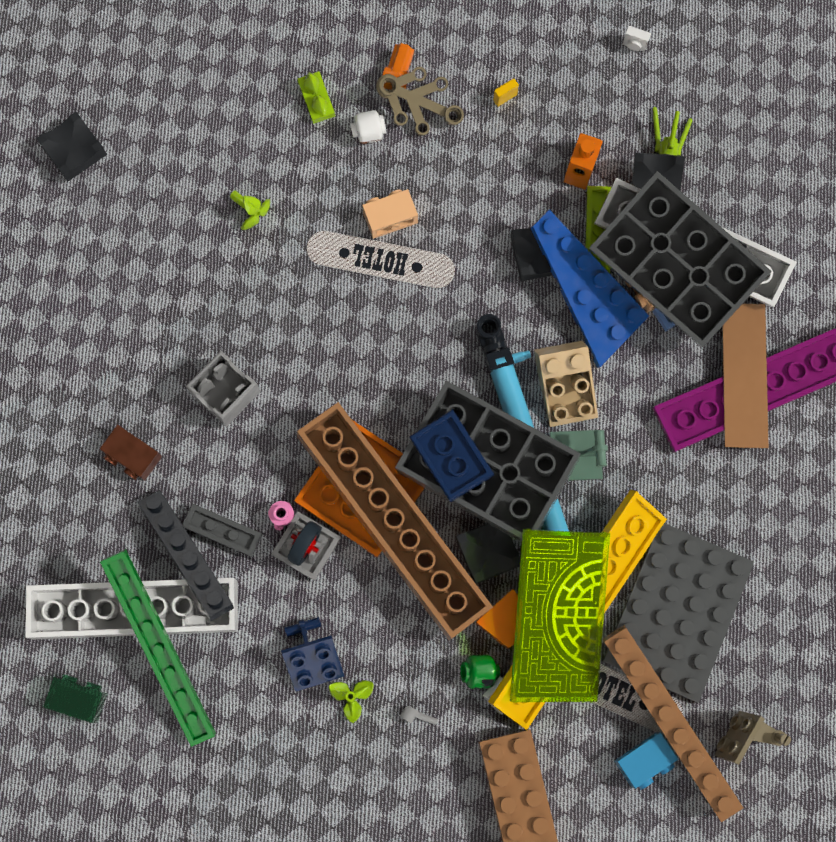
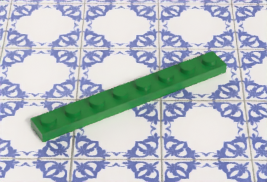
M124 549L100 561L101 566L190 746H195L215 737L216 732L127 550Z

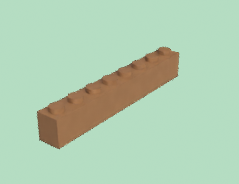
M623 625L604 637L602 640L719 820L723 822L742 810L743 806L627 628Z

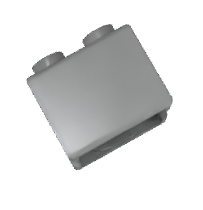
M222 351L186 386L190 394L226 427L261 392L258 384L251 377L240 371Z

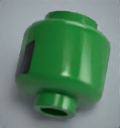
M470 655L466 658L465 662L461 663V680L470 689H489L494 685L496 679L500 677V667L498 664H495L493 657L489 655Z

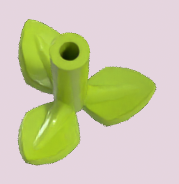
M233 191L230 194V199L244 208L250 215L241 225V230H247L259 223V216L264 217L270 208V199H266L261 205V202L255 197L242 196L237 191Z
M368 680L359 681L355 684L353 692L350 691L348 685L344 682L331 683L329 685L331 695L337 701H348L343 708L346 719L351 723L356 722L362 712V707L356 700L357 698L367 699L371 695L374 688L373 682Z

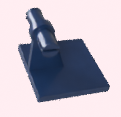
M319 616L307 621L301 619L298 620L299 623L284 627L287 638L302 633L304 644L281 650L295 692L345 677L331 635L309 642L307 631L322 627Z

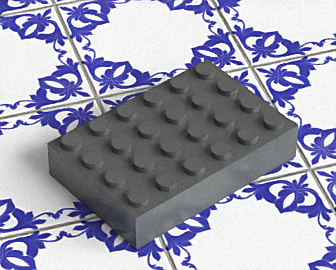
M658 171L589 248L591 252L700 347H704L772 272Z
M446 380L417 431L453 410L494 473L493 477L451 503L526 545L527 534H538L580 460L581 453ZM410 441L395 467L396 471L400 475L449 501L416 447Z

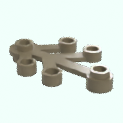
M416 67L412 72L397 78L391 74L382 75L376 83V90L381 97L388 99L394 113L393 122L395 125L404 126L408 121V115L402 111L398 97L407 101L416 124L415 132L419 136H425L430 130V126L424 120L420 107L444 117L445 122L451 126L458 125L463 120L464 112L459 106L452 105L447 108L423 97L435 91H445L448 87V81L445 77H438L434 82L410 91L401 86L412 81L422 82L426 78V70L423 67ZM415 71H421L423 77L421 79L416 78ZM438 80L444 82V88L437 87L436 83ZM385 83H390L392 85L391 91H386L384 89ZM450 112L456 113V120H451L449 118ZM397 115H403L405 121L399 123L396 119ZM420 124L425 125L426 132L421 133L418 130V126Z

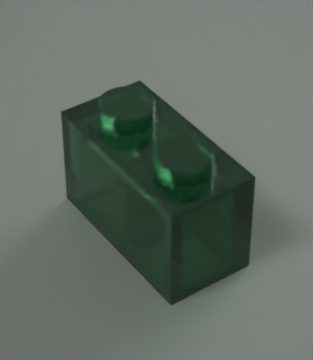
M63 674L62 678L53 677L43 708L90 723H98L108 693L101 691L102 686L92 682H87V685L84 686L77 683L78 678Z

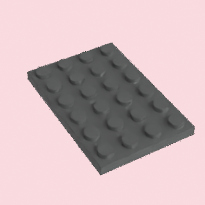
M666 523L662 525L654 537L615 630L623 625L627 628L668 691L692 702L699 703L754 561ZM607 648L602 662L622 670Z

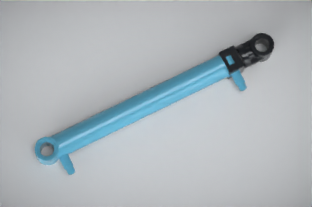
M485 314L477 322L476 336L480 341L485 356L484 361L489 376L492 377L502 410L534 428L514 369L515 363L531 358L530 351H521L511 354L501 329V321L493 314ZM484 325H491L495 331L485 333L482 327ZM558 499L541 527L543 534L570 535Z

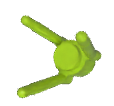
M653 107L656 142L654 152L664 155L681 156L682 146L693 120L691 118L688 119L678 142V139L675 137L680 112L675 111L670 137H664L663 141H661L657 107Z

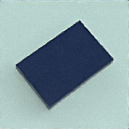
M453 410L409 436L450 503L494 476L491 468Z

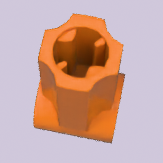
M395 44L389 65L385 67L383 75L391 74L397 78L407 74L414 56V49L407 44ZM385 83L384 88L392 90V85Z

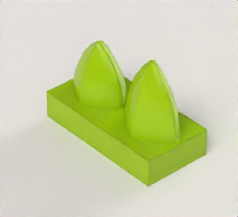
M308 72L306 76L297 78L312 123L315 124L335 117V112L320 72Z

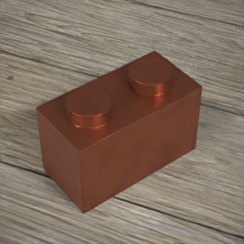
M118 424L100 448L105 453L103 458L114 466L118 463L124 466L126 469L123 472L134 480L140 477L145 481L162 458L159 452Z

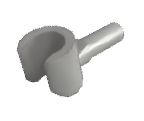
M406 706L400 714V717L411 724L415 717L434 725L438 722L437 718L422 714L410 706Z

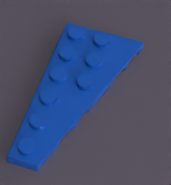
M548 210L530 229L542 254L545 255L551 267L550 271L553 277L557 279L563 298L576 325H579L585 338L584 341L588 348H590L597 368H599L638 329L649 315L551 210Z

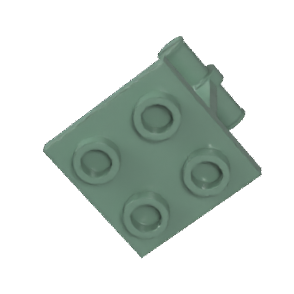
M604 430L549 433L551 438L581 453L580 460L568 481L603 479L602 467L607 466L606 451H608V445H605Z

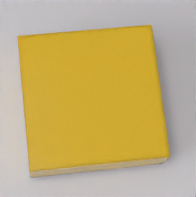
M511 79L495 89L493 101L497 107L517 95L519 84L515 79Z

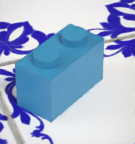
M656 732L614 760L631 788L636 789L639 787L642 790L654 782L652 777L659 772L664 775L675 767L673 763L678 758L661 732Z

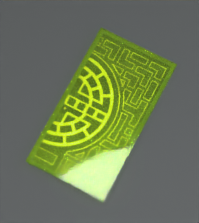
M523 529L510 692L511 702H597L610 533Z

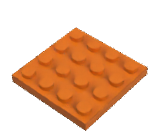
M353 421L415 503L425 488L396 471L395 467L403 453ZM318 466L294 502L378 558L382 552Z

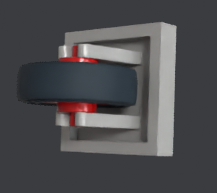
M297 511L271 555L313 581H316L341 537Z

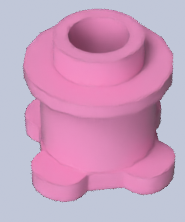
M287 501L275 502L268 511L274 528L279 531L289 525L295 516L291 504ZM280 511H285L284 517L279 518L277 516Z

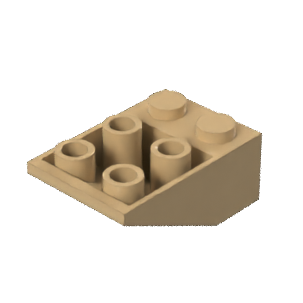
M583 341L535 349L537 373L549 426L554 427L598 418L588 346Z

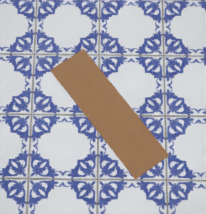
M742 304L723 325L725 447L769 448L765 304Z

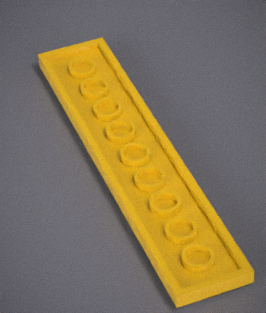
M631 489L599 535V537H603L596 625L667 520L637 491ZM516 659L488 702L527 730L549 697H515Z

